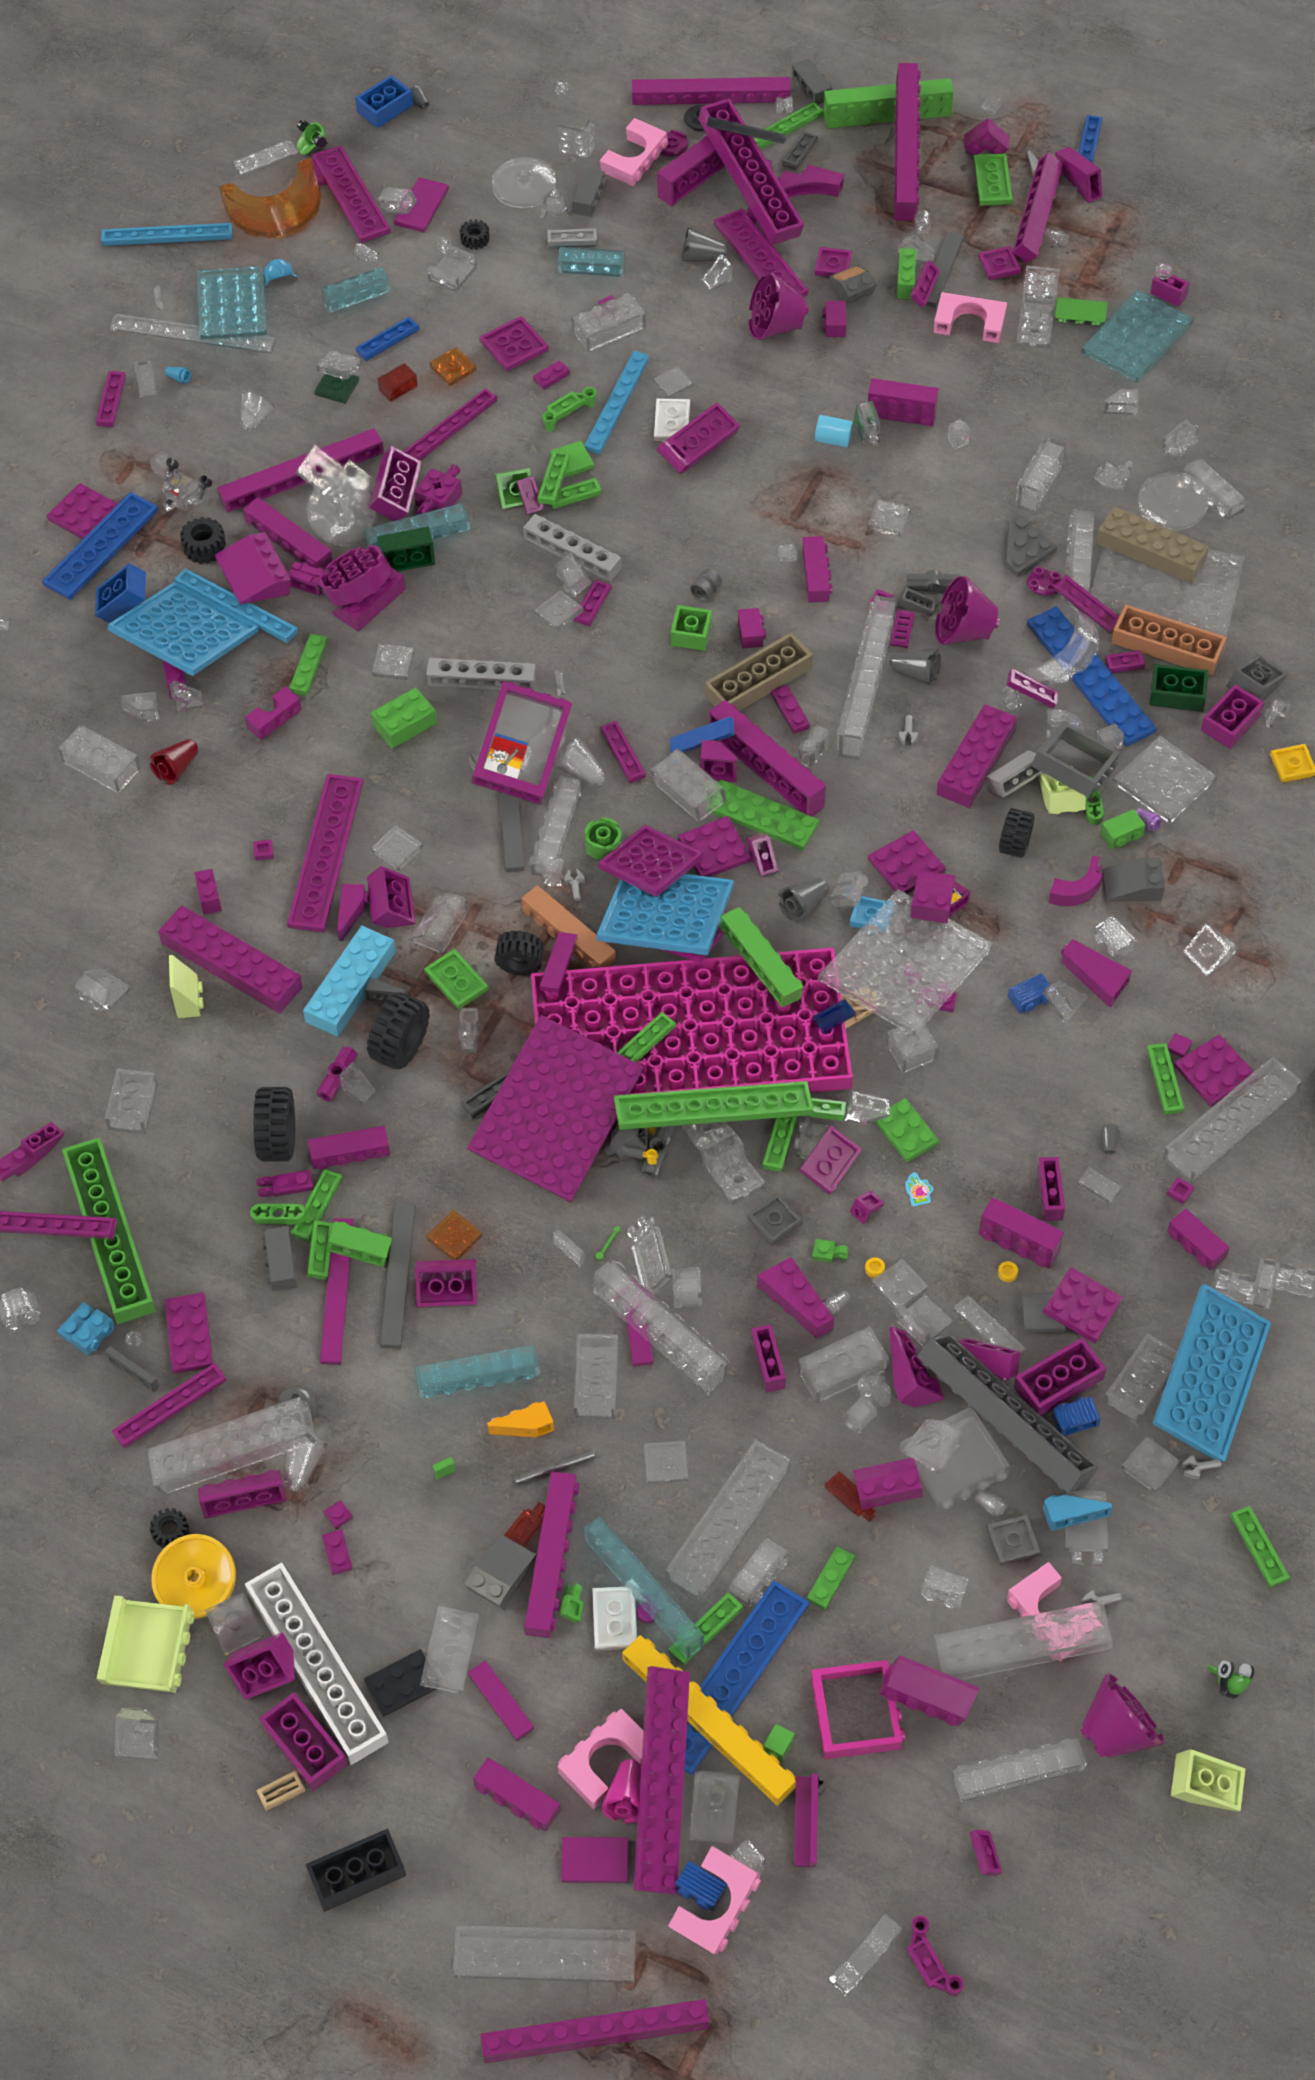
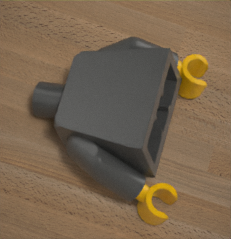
M618 1126L612 1130L611 1142L604 1146V1150L608 1156L616 1153L623 1160L629 1157L639 1159L645 1157L648 1164L654 1165L657 1163V1151L649 1149L645 1152V1150L647 1149L648 1133L654 1135L657 1127L619 1130Z

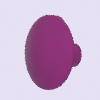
M1036 567L1027 577V586L1038 595H1053L1057 593L1054 588L1061 581V575L1057 571L1053 572Z

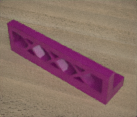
M812 1773L811 1777L796 1776L794 1867H816L818 1774Z

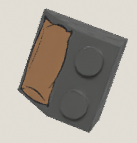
M859 264L829 277L841 300L846 301V305L873 294L877 286L870 271Z

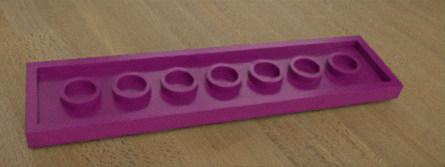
M340 145L313 154L312 159L360 242L363 243L391 233L390 226L343 147Z
M742 208L714 219L715 227L757 279L762 275L765 276L766 272H772L803 297L808 295L809 290Z

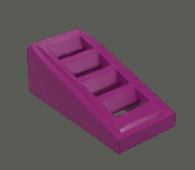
M897 610L890 645L908 648L914 623V612ZM896 637L906 638V639H905V640L896 639Z

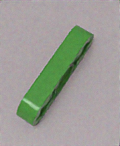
M1100 788L1097 793L1093 792L1089 797L1097 799L1096 803H1090L1087 800L1088 797H1086V819L1093 825L1100 824L1104 815ZM1094 809H1096L1095 813L1098 817H1094L1092 814Z
M256 1204L250 1210V1215L257 1224H301L307 1219V1212L301 1204ZM284 1211L282 1216L274 1217L275 1212Z

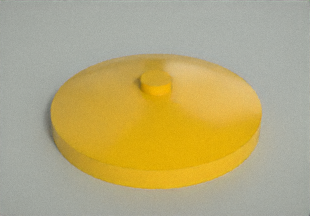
M202 1534L182 1536L169 1543L157 1557L152 1570L153 1592L160 1604L182 1607L185 1604H189L194 1611V1619L207 1617L218 1611L233 1592L236 1581L234 1560L227 1548L212 1537Z

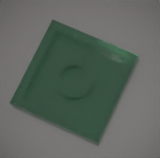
M328 368L314 393L316 396L346 404L359 382V377Z

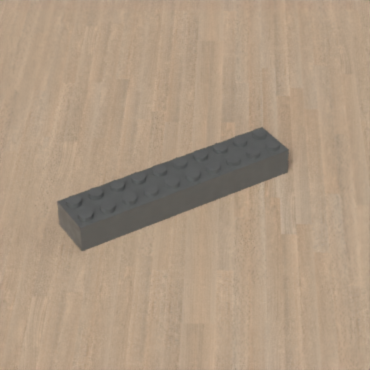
M949 1333L930 1338L917 1356L926 1368L933 1370L939 1380L946 1382L956 1395L965 1399L969 1407L976 1409L986 1422L996 1427L1000 1435L1007 1437L1014 1448L1021 1450L1031 1463L1038 1465L1042 1469V1473L1052 1478L1061 1490L1069 1493L1086 1486L1099 1468Z

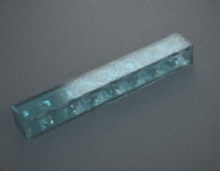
M599 1516L583 1527L585 1541L688 1659L704 1647V1635L602 1517Z

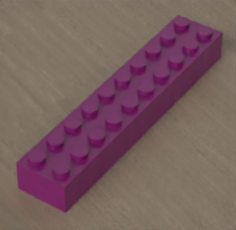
M898 63L896 77L894 220L914 221V214L917 215L919 205L918 191L920 182L918 177L920 167H918V163L920 161V153H918V149L920 148L919 94L921 88L919 80L921 70H918V63Z
M731 99L702 106L698 120L771 245L800 237L804 223L754 138L707 126L709 117L745 125Z

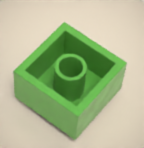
M677 605L671 629V646L706 651L712 626V610Z

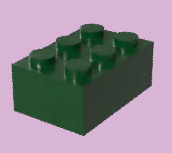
M429 526L377 536L378 547L381 549L390 567L397 572L435 565L433 540Z
M1154 664L1149 706L1203 712L1209 670Z

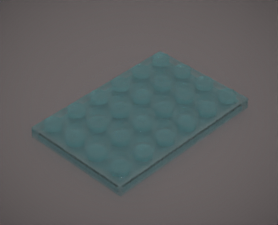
M263 266L197 270L200 340L267 336Z
M1137 289L1082 347L1081 353L1138 383L1193 323V318Z

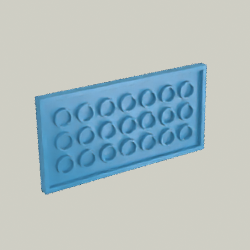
M1206 1284L1201 1285L1152 1424L1212 1459L1225 1462L1271 1322Z

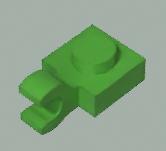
M815 1240L813 1260L831 1263L833 1257L847 1260L848 1246L839 1245L835 1247V1241Z
M574 1583L573 1587L567 1585L565 1588L566 1595L562 1597L559 1616L573 1623L581 1622L584 1604L583 1601L579 1600L582 1592L581 1585Z

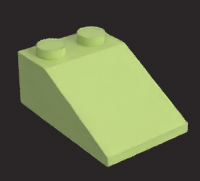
M1045 773L1038 776L1044 803L1049 813L1060 814L1061 812L1085 810L1086 796Z
M169 955L170 990L177 1017L201 1016L200 1009L204 1008L203 997H200V993H203L202 981L198 980L197 974L175 956Z
M1191 1749L1177 1753L1171 1796L1189 1803L1239 1812L1241 1811L1245 1768Z

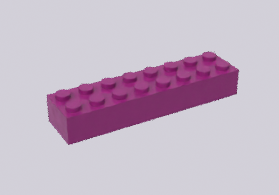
M724 700L709 711V724L727 717L733 718L734 735L719 740V742L725 745L739 760L799 812L813 817L825 808L826 786L821 779H817L808 768H804L795 757L790 756L785 748L776 744L771 736H767L762 732L758 725H754L733 704Z
M182 905L158 930L161 944L279 1014L303 988L301 975Z

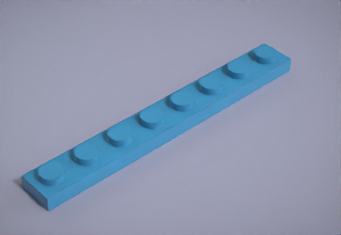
M232 223L102 229L101 243L102 246L225 240L232 239L233 227Z
M633 351L584 445L587 451L601 454L649 361L648 354Z
M186 568L174 579L175 582L259 626V629L285 643H288L298 633L297 627L252 603L240 605L235 594Z

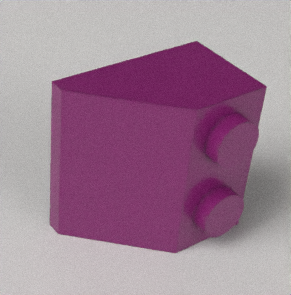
M702 740L700 780L737 782V757L719 741Z

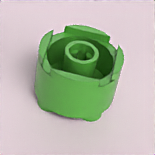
M603 817L597 821L593 820L585 828L586 853L594 859L602 860L622 843L621 829L613 819Z

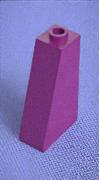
M1070 147L1056 151V158L1063 163L1062 174L1088 203L1102 198L1101 169Z
M1074 939L1068 945L1065 944L1061 950V963L1107 1006L1112 1007L1129 983L1132 970Z

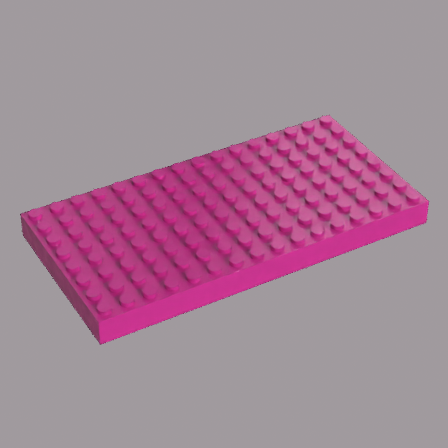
M834 948L778 952L784 964L791 968L795 978L799 979L803 985L801 999L783 1008L742 956L706 958L701 963L694 960L566 970L559 993L540 991L544 972L531 973L535 1024L540 1015H543L616 1053L661 1012L676 1023V1027L637 1062L644 1066V1070L631 1094L807 1081L810 1093L852 1089L853 1077Z

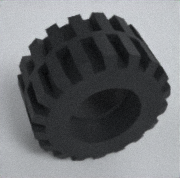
M200 517V519H193L192 522L188 521L187 525L182 527L183 530H181L180 538L183 552L187 559H192V562H199V564L217 561L215 554L226 548L224 530L217 520H212L209 517L207 519Z
M1011 808L1008 811L999 842L1000 853L1019 858L1025 855L1034 826V813Z
M519 930L504 932L497 941L494 957L495 964L501 970L514 975H531V973H536L541 968L544 943L536 935Z

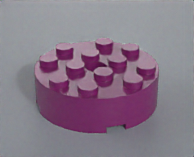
M369 545L367 549L358 547L333 560L326 567L327 572L320 575L318 582L331 604L336 606L354 602L357 604L362 602L365 597L375 594L380 590V587L391 575V567L379 547Z

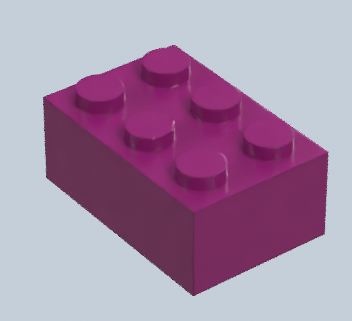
M1234 684L1203 718L1201 731L1231 749L1262 716L1265 702Z

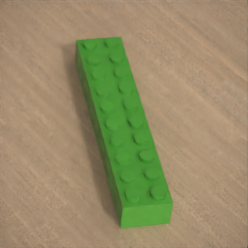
M100 1137L62 1149L82 1215L116 1218L118 1220L113 1239L90 1238L117 1325L155 1313L156 1310Z

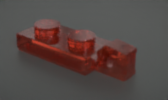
M841 1471L825 1483V1488L853 1514H856L858 1517L862 1515L869 1522L876 1517V1511L872 1508L861 1509L856 1485Z
M538 1502L532 1510L529 1508L524 1510L503 1536L523 1547L540 1527L543 1521L542 1515L545 1511V1505Z

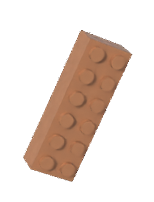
M1125 604L1113 630L1111 643L1133 651L1141 650L1142 654L1182 667L1209 670L1208 675L1213 676L1225 650L1227 637Z

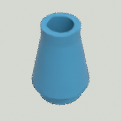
M168 366L165 370L166 376L181 384L190 381L191 372L186 367Z

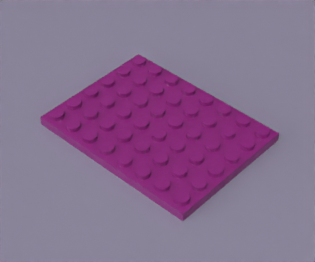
M540 1015L469 1143L467 1150L572 1203L617 1120L614 1096L630 1095L644 1070V1066Z

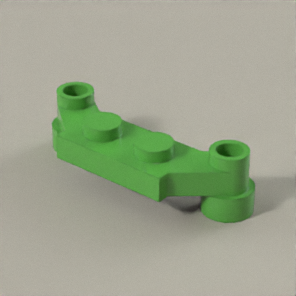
M587 387L583 390V393L572 391L548 405L546 412L543 414L545 430L553 431L558 420L583 405L587 407L595 406L596 389Z

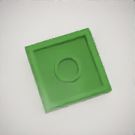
M582 441L553 449L570 452V460L564 478L594 468V463Z

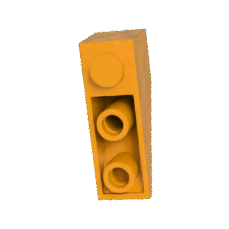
M545 1401L532 1403L525 1409L514 1410L507 1416L493 1418L487 1423L488 1432L493 1435L536 1438L554 1431V1421Z

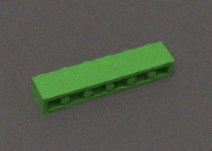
M740 907L721 915L720 929L780 1006L783 1008L801 999L803 991L802 982L795 978L791 968L784 964L780 954L773 950L769 940L762 936L760 929L751 922L749 915L746 912L744 913Z

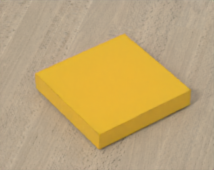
M1306 744L1271 750L1270 756L1282 783L1315 776V765Z

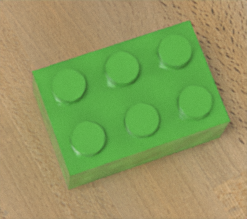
M416 687L371 712L372 726L391 749L437 724L436 710Z

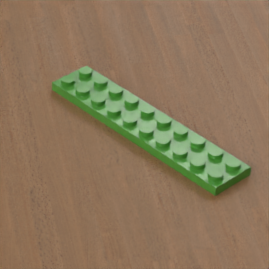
M807 1081L614 1096L619 1130L813 1115L814 1113Z

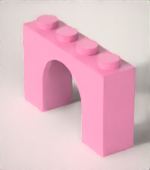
M636 118L626 128L627 140L642 146L645 151L639 156L628 158L608 150L600 160L601 171H605V174L631 186L640 181L644 172L650 168L652 162L659 157L660 152L668 145L667 132Z
M942 292L934 321L933 333L950 335L953 322L958 316L974 314L981 317L985 322L983 341L999 343L1006 316L1007 302Z
M1047 1562L1009 1589L1007 1601L1014 1610L1017 1609L1023 1622L1033 1628L1037 1639L1047 1645L1051 1656L1055 1659L1057 1658L1062 1663L1098 1637L1103 1626L1090 1611L1064 1626L1050 1624L1042 1618L1038 1610V1603L1058 1588L1062 1580L1058 1572Z
M622 1708L617 1713L615 1711L607 1717L605 1724L594 1728L590 1733L591 1736L586 1741H580L569 1756H563L558 1762V1774L593 1810L604 1801L609 1790L589 1765L591 1756L597 1749L605 1745L620 1746L640 1765L642 1764L644 1731Z
M712 1846L701 1866L727 1883L731 1892L729 1909L722 1917L707 1921L679 1906L668 1927L711 1953L718 1954L719 1951L723 1952L728 1944L726 1938L729 1932H734L738 1926L739 1920L737 1918L741 1911L745 1912L750 1903L748 1897L751 1892H756L761 1883L759 1879L761 1874Z

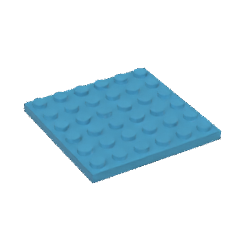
M173 582L109 623L108 631L194 676L259 631V626L189 588Z
M684 874L659 896L655 897L620 879L598 930L597 941L708 955L720 924L721 915L724 914L732 893L734 880Z

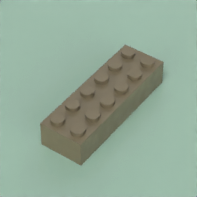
M1115 506L1100 526L1096 542L1101 546L1191 584L1206 562L1209 546Z
M791 632L705 682V697L714 706L726 700L733 704L738 711H741L770 694L771 690L780 688L812 669L813 654Z

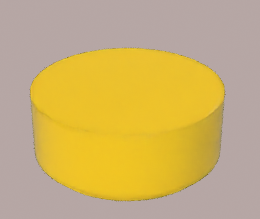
M876 1257L867 1260L865 1264L866 1274L871 1278L881 1277L885 1272L883 1260Z
M1010 1261L1001 1263L998 1268L999 1278L1004 1282L1014 1281L1018 1276L1017 1265Z

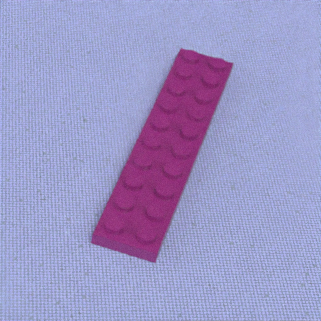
M327 774L289 914L288 928L325 932L364 783L363 778Z
M655 1666L648 1667L633 1889L635 1891L677 1895L675 1883L678 1880L690 1683V1672Z

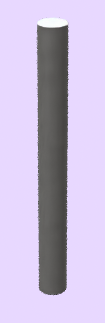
M590 1450L515 1476V1482L520 1484L595 1458L594 1452Z

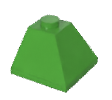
M530 468L494 473L502 509L524 505L516 481L530 477Z

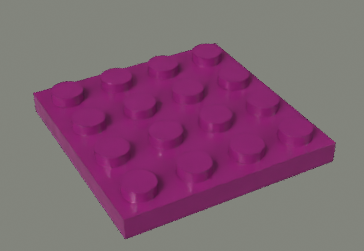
M644 825L600 860L598 868L657 897L701 861L703 853Z

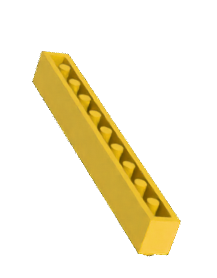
M641 1635L622 1652V1660L646 1683L647 1671L650 1666L683 1671L679 1667L675 1668L670 1663L671 1660L663 1652L660 1654L655 1649L654 1643L648 1638L644 1639ZM694 1681L690 1682L687 1721L778 1806L796 1788L794 1774L788 1769L784 1770L779 1765L780 1763L772 1754L768 1755L763 1750L764 1747L756 1739L753 1741L743 1726H737L732 1721L733 1719L725 1710L721 1711L712 1697H706L701 1692L702 1690Z

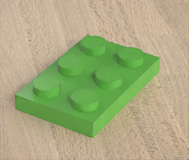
M455 949L424 968L425 974L458 1010L489 990L488 985Z
M906 1098L873 1116V1121L906 1163L939 1144L938 1138Z

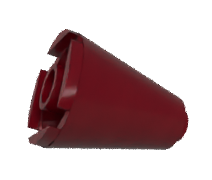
M186 739L154 752L149 757L151 759L149 765L152 772L160 781L162 779L167 781L165 784H174L198 754V745L195 741Z

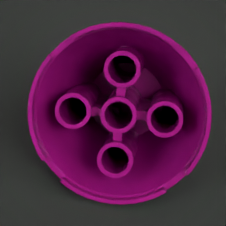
M766 272L765 276L762 275L752 292L749 310H752L751 319H748L751 336L754 339L762 340L796 329L801 330L804 317L809 311V306L806 305L804 297L772 272Z
M957 576L947 587L940 602L943 606L941 613L936 615V640L943 645L982 639L988 640L993 629L999 626L1000 619L997 618L999 607L967 576Z
M1107 1673L1104 1676L1082 1722L1083 1728L1080 1731L1087 1740L1091 1739L1096 1745L1094 1749L1102 1758L1104 1756L1112 1758L1164 1744L1165 1739L1162 1734L1157 1735L1155 1731L1157 1725L1125 1685L1121 1687L1116 1683L1118 1679L1111 1673Z

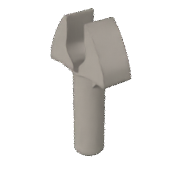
M911 715L905 717V731L898 732V738L903 746H905L907 736L911 739V746L918 739V732L912 731L913 717Z
M576 869L577 877L574 880L569 870L565 875L564 883L565 885L570 884L572 886L573 900L578 902L581 900L579 884L585 883V878Z
M1193 1455L1184 1461L1182 1468L1191 1466L1195 1469L1185 1471L1184 1476L1199 1479L1200 1471L1219 1468L1222 1466V1462L1220 1460L1198 1462Z
M1094 1590L1084 1596L1081 1604L1087 1602L1095 1603L1093 1606L1084 1607V1611L1100 1615V1607L1102 1605L1119 1602L1122 1600V1595L1115 1593L1098 1597L1095 1595Z

